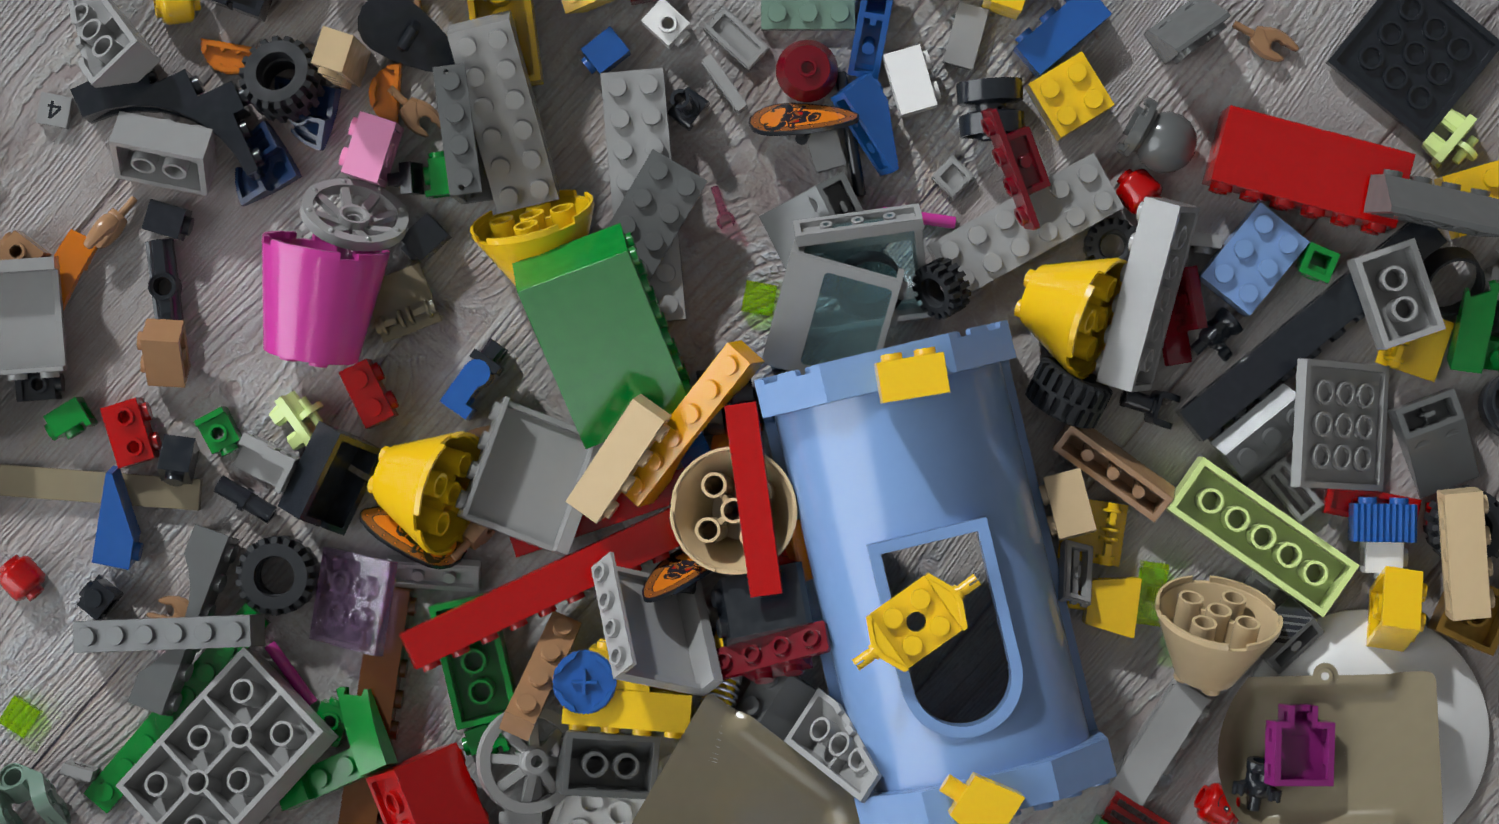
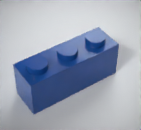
M1064 0L1066 4L1058 11L1052 7L1039 18L1042 24L1034 31L1030 27L1023 31L1015 39L1018 44L1013 51L1033 75L1038 78L1112 15L1101 0Z

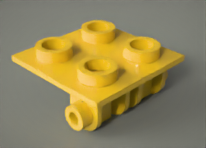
M1443 319L1446 327L1444 330L1386 350H1379L1375 363L1435 382L1454 323Z
M1089 499L1097 529L1096 532L1067 540L1093 546V563L1119 567L1128 505ZM1059 541L1057 558H1060V543L1062 541ZM1080 551L1079 561H1082V551Z

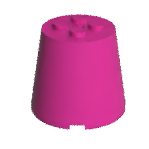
M295 231L264 232L262 234L264 351L279 356L281 360L308 362L310 366L327 368L328 365H352L358 363L388 264L390 251L382 250L380 253V250L354 251L327 243L312 234V239L296 238L297 232Z

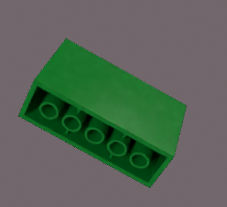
M621 223L565 243L543 254L512 263L517 293L585 449L605 442L632 399L642 394L671 415L692 389L685 364L681 362L674 338H671L667 320L659 308L655 290L652 285L650 286L644 263L637 254V247L631 232L624 233Z

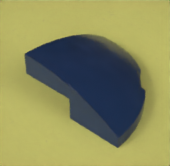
M275 76V90L287 86L293 78ZM327 84L322 86L325 90L324 96L317 99L320 104L317 108L312 106L309 109L311 114L306 117L302 114L299 116V120L295 122L288 118L295 127L291 128L294 136L307 146L320 151L325 149L332 132L342 90L340 87Z
M265 120L251 131L253 137L249 138L253 149L258 148L264 158L266 165L262 166L265 176L253 181L247 176L243 168H235L236 192L241 206H247L261 200L302 177L286 146L268 121Z

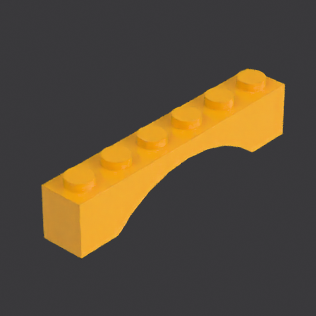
M742 340L727 342L671 414L672 417L667 423L671 428L660 443L655 441L650 448L653 455L643 469L638 466L632 475L637 479L625 495L637 507L654 503L672 480L681 459L713 417L746 386L765 362Z

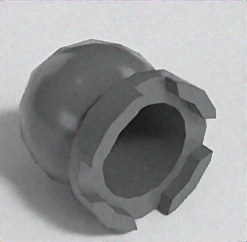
M1145 96L1143 99L1145 108L1143 109L1140 106L1136 108L1123 131V134L1127 135L1124 141L1125 144L1123 145L1119 142L1116 151L1126 157H1129L1132 152H1136L1140 162L1150 170L1159 173L1176 172L1185 167L1194 157L1197 148V134L1191 122L1184 116L1171 111L1158 113V102Z

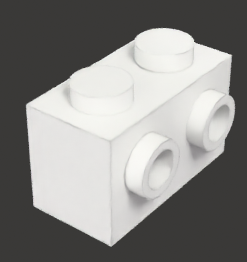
M920 44L883 55V63L900 118L937 107V99H941V94L937 81L931 82L928 69H932V64L927 50L922 51Z

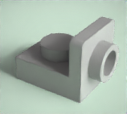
M1193 232L1190 247H1194L1193 253L1212 255L1213 250L1222 249L1223 236ZM1188 251V255H1187L1185 264L1188 263L1189 251Z

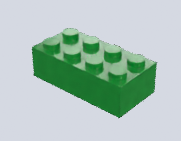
M487 592L433 604L428 607L430 618H434ZM503 630L498 631L499 638L482 645L479 640L470 644L469 648L471 651L459 657L453 658L449 654L440 659L457 730L492 722L497 716L505 712L514 694L516 685Z

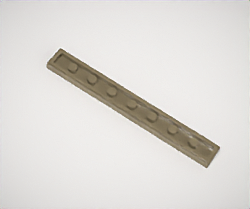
M0 464V496L101 503L106 472ZM122 473L132 506L197 511L201 509L203 479H193L192 485L172 486L161 481L160 476Z

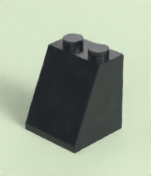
M802 561L779 565L783 593L750 598L747 573L720 578L711 591V602L718 611L719 619L716 622V631L718 637L723 640V646L813 623Z

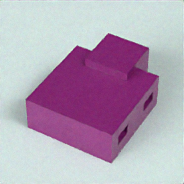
M1278 703V720H1266L1264 783L1272 786H1334L1335 722L1318 720L1317 705Z

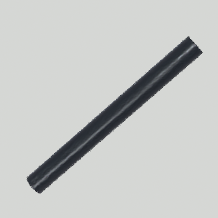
M846 71L838 72L837 92L848 85ZM847 126L843 128L852 187L856 197L866 195L858 141Z

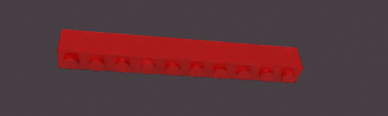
M671 507L399 633L414 669L422 668L424 672L441 665L440 659L449 654L456 658L471 651L469 648L470 644L479 640L482 645L499 638L498 631L509 627L511 631L528 624L526 618L536 613L541 618L556 611L555 604L564 600L571 604L584 598V591L595 586L591 567L609 552H614L616 566L637 571L642 570L640 564L649 560L656 564L669 558V551L680 546L671 527Z

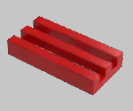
M1119 791L1115 792L1101 815L1112 824H1125L1111 815L1112 810H1115L1135 824H1148L1119 806L1117 803L1121 799L1157 823L1171 824Z

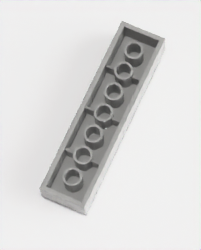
M663 67L600 73L613 216L652 149L672 160ZM679 232L649 282L650 286L652 285L655 290L659 308L664 313L667 322L687 320Z

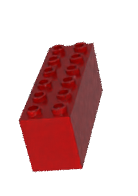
M1230 105L1220 112L1202 184L1209 186L1208 191L1215 194L1227 195V193L1240 194L1239 200L1256 204L1257 201L1270 202L1269 207L1285 212L1288 209L1300 210L1299 215L1315 220H1318V217L1331 218L1330 224L1348 228L1349 225L1361 226L1360 232L1378 236L1379 233L1385 234L1386 231L1395 229L1398 220L1363 212L1370 176L1373 174H1383L1384 169L1403 172L1402 178L1409 179L1416 154Z
M457 742L424 751L366 778L384 824H489L488 812L482 807L477 794V785L470 777L465 764V755L458 747Z

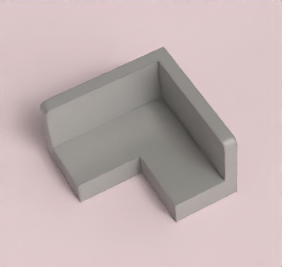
M244 432L238 443L242 446L233 466L275 486L274 492L284 494L301 456L255 434Z

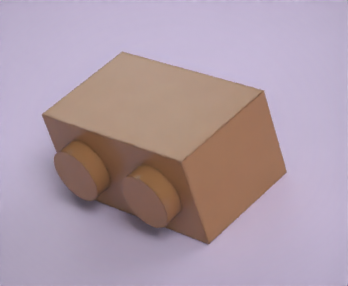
M146 319L143 331H139L137 334V349L142 350L140 368L142 373H146L147 385L185 388L191 364L184 320Z

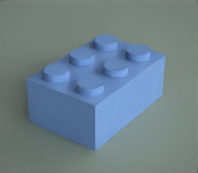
M1260 202L1252 207L1222 244V249L1217 250L1200 271V282L1243 317L1250 316L1310 242Z

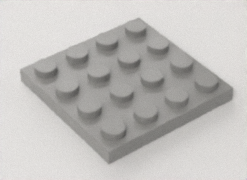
M1297 359L1290 487L1383 491L1389 366Z

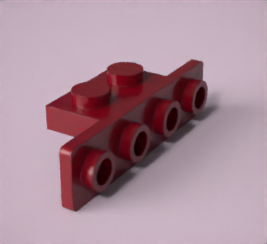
M987 108L982 110L983 119L981 120V125L987 137L991 138L993 143V158L996 164L1003 170L1005 179H1003L1004 188L1007 194L1013 197L1016 205L1014 209L1016 220L1025 229L1036 230L1040 228V224L1029 195L1051 186L1030 126H1024L1006 134L997 109Z
M1197 265L1184 267L1162 348L1165 366L1192 362L1187 331L1208 328Z
M821 620L717 648L716 651L723 680L744 675L756 684H768L773 682L776 677L783 675L794 677L801 675L803 670L813 668L812 656L828 653L831 647L827 623Z

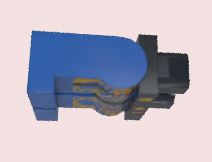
M491 338L481 352L474 348L469 355L474 360L469 361L463 367L440 402L465 420L471 421L477 413V410L471 406L482 389L489 387L493 383L495 374L500 376L504 371V368L499 364L509 351Z

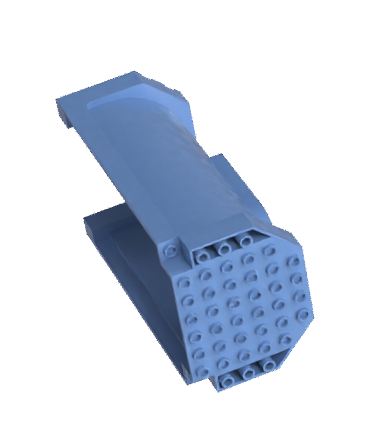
M1008 320L968 328L965 332L966 336L962 337L960 332L954 331L812 365L805 368L804 375H801L799 370H793L754 380L773 460L790 479L797 499V519L800 520L813 579L805 581L813 623L821 620L827 623L831 650L828 653L820 654L829 695L842 705L882 775L865 803L860 802L854 797L860 824H959L948 813L954 800L939 791L949 774L966 783L970 775L975 772L1021 792L1025 799L1013 817L1021 814L1020 809L1034 807V811L1051 808L1054 806V801L1080 796L1083 790L1108 784L1111 778L1117 776L1108 738L1097 728L1067 602L1058 601L1059 568L1011 373L1009 359L1017 357ZM934 346L936 353L944 352L950 392L880 403L874 364L881 362V355L902 352V358L914 357L913 350ZM976 532L1008 662L1009 679L1002 700L988 715L973 722L951 723L933 716L919 703L914 693L909 670L903 672L882 659H875L859 671L852 659L866 649H869L870 639L866 616L891 599L881 554Z

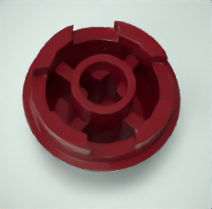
M800 40L785 48L779 56L776 65V77L779 86L790 98L800 102H814L824 98L834 88L838 78V64L834 54L824 44L814 40Z

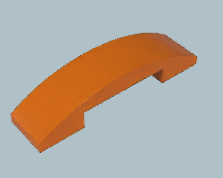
M70 229L54 256H59L63 311L83 271H87L98 249L96 246L92 249L86 248L83 243L87 236L73 229Z

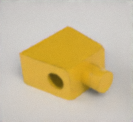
M1139 577L1092 578L1091 605L1084 608L1080 607L1079 603L1072 605L1066 600L1067 606L1071 609L1083 610L1082 622L1087 625L1134 638L1142 579Z
M975 772L970 775L966 783L949 774L939 789L940 792L954 800L948 813L959 824H1009L1025 799L1021 792Z

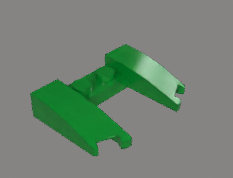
M1499 280L1488 281L1490 291L1471 296L1468 287L1464 288L1447 356L1450 370L1482 374L1483 369L1499 371V337L1491 336L1499 293Z
M339 687L336 689L350 748L312 765L279 801L282 811L296 809L398 763L371 689H363L362 696L349 695V687Z

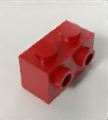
M364 359L338 372L366 429H372L399 415L396 410L399 407L398 401L392 390H386L382 382L385 379V375L378 362L373 363L372 359Z
M135 397L100 408L118 469L159 458V450H161L162 443L159 434L152 430L150 420L153 419V414L148 402H144L141 397Z

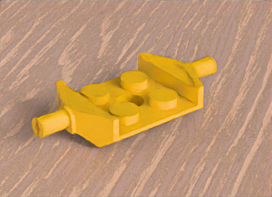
M928 572L866 616V623L870 639L869 649H866L852 659L859 671L875 659H882L899 670L906 672L909 670L908 668L962 630H966L968 626L963 599H965V595L981 586V583L976 580V576L972 574L958 584V586L955 584L951 586ZM920 612L924 615L925 625L921 630L913 631L907 627L906 620L911 613Z

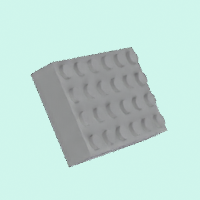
M243 647L116 784V787L149 824H259L339 736L261 653Z

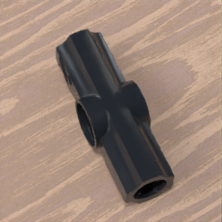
M174 239L146 241L145 246L150 278L148 290L152 295L155 319L184 320L181 302L182 283L178 278ZM168 278L171 281L172 289L167 295L163 296L159 292V283L163 279Z

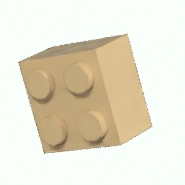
M1081 468L1043 477L1044 485H1040L1039 489L1044 506L1049 504L1051 506L1053 515L1047 516L1051 535H1058L1059 541L1096 532L1097 529Z

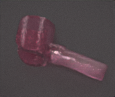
M718 185L711 187L717 205L716 223L718 227L723 229L720 224V218L723 215H729L734 226L735 217L727 210Z

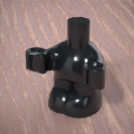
M1221 307L1215 316L1207 321L1208 328H1202L1198 339L1189 347L1197 356L1207 347H1211L1217 351L1218 356L1225 362L1233 353L1224 341L1231 335H1238L1244 329L1227 309Z
M1247 757L1245 779L1233 781L1231 793L1233 795L1239 794V796H1243L1244 793L1248 795L1247 809L1250 811L1258 812L1261 799L1267 797L1270 802H1281L1282 790L1264 783L1265 757Z

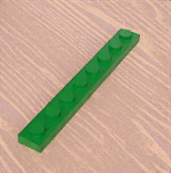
M246 602L235 615L261 613L255 608L249 607L247 605L248 602ZM265 618V629H266L267 626L271 623V622H270L268 619H266V618ZM243 647L206 648L194 662L192 676L183 686L181 692L183 696L182 702L178 710L172 716L159 715L152 712L83 794L104 812L109 813L124 796L116 787V784Z

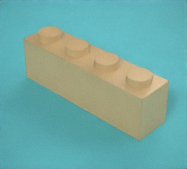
M322 26L311 63L318 68L317 73L327 78V81L332 82L335 86L350 90L352 85L361 86L371 51L355 36Z
M642 394L633 398L565 502L596 524L605 517L610 519L620 505L616 500L621 492L626 494L635 483L637 478L632 475L638 466L643 469L651 459L653 452L650 451V448L654 442L660 443L669 432L671 427L667 423L672 415Z
M1476 487L1437 490L1445 615L1452 621L1491 618V608L1495 607V595L1493 589L1489 588V577L1493 575V564L1491 558H1487V545L1491 544L1490 529L1488 526H1485V514L1489 512L1487 495H1483V491Z

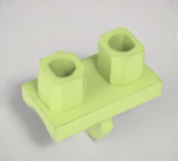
M1453 109L1448 112L1440 125L1452 133L1451 137L1445 141L1432 132L1421 146L1433 158L1431 161L1432 165L1438 169L1454 149L1457 150V153L1453 156L1452 161L1457 165L1464 158L1474 161L1478 157L1473 147L1479 140L1471 135L1466 142L1462 141L1475 125L1474 123L1477 121V118L1471 114L1465 117Z
M294 390L274 401L276 406L269 413V416L279 427L287 422L291 424L295 431L287 436V442L296 451L307 446L318 422H323L317 412L324 405L321 401L312 405L306 396L300 399Z

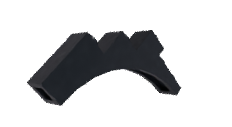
M153 68L151 72L136 83L95 88L87 81L70 89L82 117L91 124L116 116L120 111L127 113H165L185 118L198 125L213 129V133L231 149L247 176L253 181L265 176L262 166L266 165L264 158L258 148L253 149L249 138L253 137L247 122L245 120L240 121L251 116L248 105L251 103L243 94L242 88H239L232 80L204 93L205 89L197 75L192 76L186 69L159 81Z

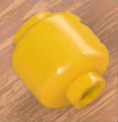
M153 0L156 18H161L166 25L190 23L195 18V11L201 10L200 0Z

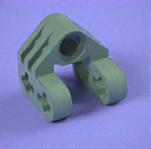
M18 763L8 764L0 771V824H24L22 819L12 809V804H21L28 800H32L37 813L48 824L71 823V816L66 803L56 793L55 786L41 772Z

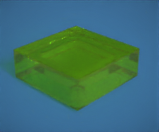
M747 280L741 311L772 317L777 286Z
M14 695L0 717V724L24 739L28 736L43 711L19 695Z

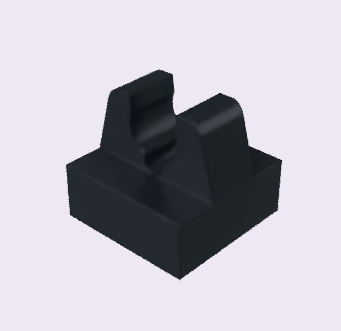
M399 162V172L387 174L388 186L400 187L401 194L413 196L425 194L423 163Z

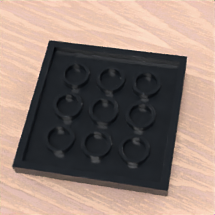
M1376 0L1325 63L1423 142L1499 51V39L1452 0Z

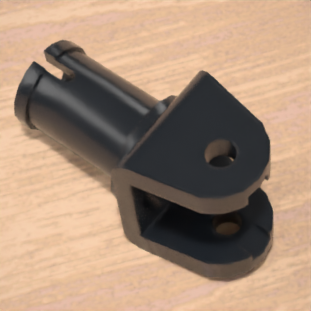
M690 87L677 89L670 96L672 106L668 111V115L690 131L693 127V122L704 108L707 109L710 102Z
M1123 390L1119 405L1144 413V421L1149 424L1171 430L1173 423L1158 419L1157 416L1163 398L1180 403L1181 396L1160 390H1153L1150 395Z

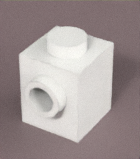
M659 0L641 20L642 25L669 50L674 45L679 48L691 35L688 32L691 27L690 22L666 0Z
M1360 542L1359 571L1374 573V579H1376L1385 566L1407 567L1408 549L1404 548V542Z

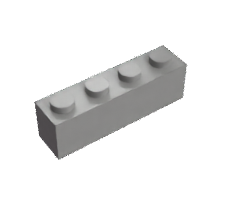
M1173 677L1116 766L1117 776L1111 778L1108 784L1141 806H1143L1145 801L1151 802L1159 789V786L1156 785L1162 775L1167 776L1176 763L1173 757L1179 748L1183 750L1189 744L1193 736L1190 732L1196 722L1201 723L1208 714L1210 707L1207 704L1210 700L1186 684L1176 681Z

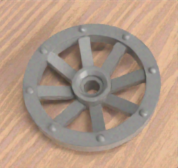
M335 178L312 185L304 193L300 208L303 223L314 235L327 243L354 251H379L396 245L404 238L409 222L406 207L394 194L380 186L357 179ZM340 194L342 207L339 209L326 196ZM351 194L366 197L367 200L362 206L353 205ZM317 202L330 215L314 210L313 205ZM377 203L388 210L387 212L370 217V213ZM393 220L396 222L393 228L378 226Z
M543 708L539 718L549 722L554 726V729L539 746L537 721L528 744H525L519 737L499 729L505 713L503 712L488 725L477 748L476 769L481 786L492 801L509 811L520 814H535L549 810L559 804L567 795H561L555 788V781L547 768L548 766H557L558 756H549L548 753L560 737L564 739L566 731L574 730L568 729L569 724H561V715L548 708ZM500 733L517 750L515 755L491 753ZM536 756L537 761L532 766L531 759ZM490 763L515 765L516 769L495 783ZM526 775L520 801H515L503 793ZM539 776L549 794L532 801L536 779Z

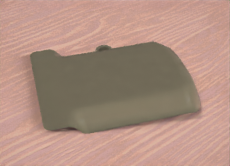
M1321 663L1315 667L1313 676L1248 677L1228 708L1218 744V770L1222 789L1229 806L1240 823L1443 824L1437 684L1434 674L1428 671H1411L1392 674L1338 675V671L1333 665ZM1322 673H1328L1329 678L1327 680H1323L1321 678ZM1278 703L1317 705L1318 720L1335 722L1334 786H1275L1277 789L1282 790L1280 803H1276V801L1270 802L1267 797L1261 799L1258 812L1248 810L1249 796L1245 793L1243 796H1239V794L1233 795L1231 791L1233 781L1245 779L1247 757H1265L1266 720H1278ZM1237 797H1240L1241 799L1239 807H1237L1236 805Z
M713 694L706 695L632 824H860L855 803L849 792L756 719L727 706L725 702Z

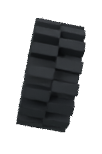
M1114 217L1096 223L1089 229L1087 236L1084 238L1083 253L1086 254L1085 259H1107L1108 257L1101 251V241L1105 236L1114 234L1119 236L1124 242V251L1118 258L1128 262L1130 255L1128 243L1131 235L1136 232L1135 226H1131L1125 219L1120 220Z
M944 257L938 258L916 270L914 273L916 276L912 279V282L916 284L912 286L913 292H918V295L915 296L916 301L921 300L923 303L920 306L922 310L928 309L927 314L930 317L935 315V319L939 320L941 318L946 319L964 309L970 302V299L967 297L971 296V290L966 289L970 286L969 280L964 281L963 279L966 276L965 272H959L960 266L957 263L952 264V260L949 258L945 260Z

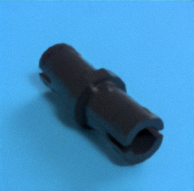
M224 475L214 488L216 494L236 504V509L241 512L246 510L267 524L277 511L275 505L256 495L255 490L250 487L246 489Z

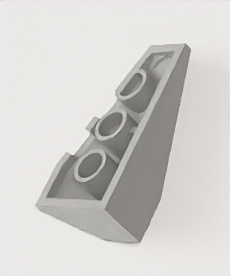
M68 0L71 22L76 26L78 36L75 38V44L81 53V59L78 60L79 67L95 88L139 82L161 61L149 43L112 0Z
M818 688L784 742L856 799L865 803L882 775L842 705Z

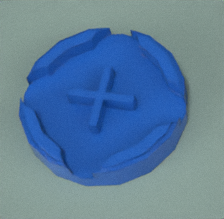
M586 649L574 651L564 657L555 668L552 681L554 695L560 704L569 711L579 714L595 713L607 706L615 694L617 680L613 679L609 660L598 652Z

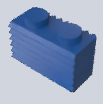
M1358 497V503H1349L1348 540L1354 542L1417 543L1418 505L1409 504V498L1389 497V503H1377V497Z

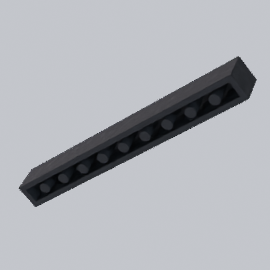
M1407 222L1373 251L1415 238L1420 255L1424 261L1433 252L1441 249L1448 241L1437 228ZM1350 270L1176 411V414L1199 441L1208 439L1211 442L1225 431L1222 427L1231 419L1236 422L1249 411L1246 406L1255 399L1258 402L1262 401L1274 390L1271 386L1279 379L1285 382L1291 378L1297 371L1295 366L1297 365L1298 358L1314 359L1322 352L1319 347L1328 339L1332 343L1346 332L1344 328L1346 324L1351 320L1357 323L1365 317Z

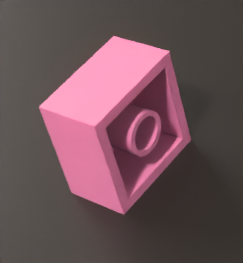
M360 111L358 118L353 117L349 126L348 135L352 136L349 147L343 148L339 158V165L342 166L341 172L349 177L386 188L388 182L387 174L391 172L404 128L394 121Z

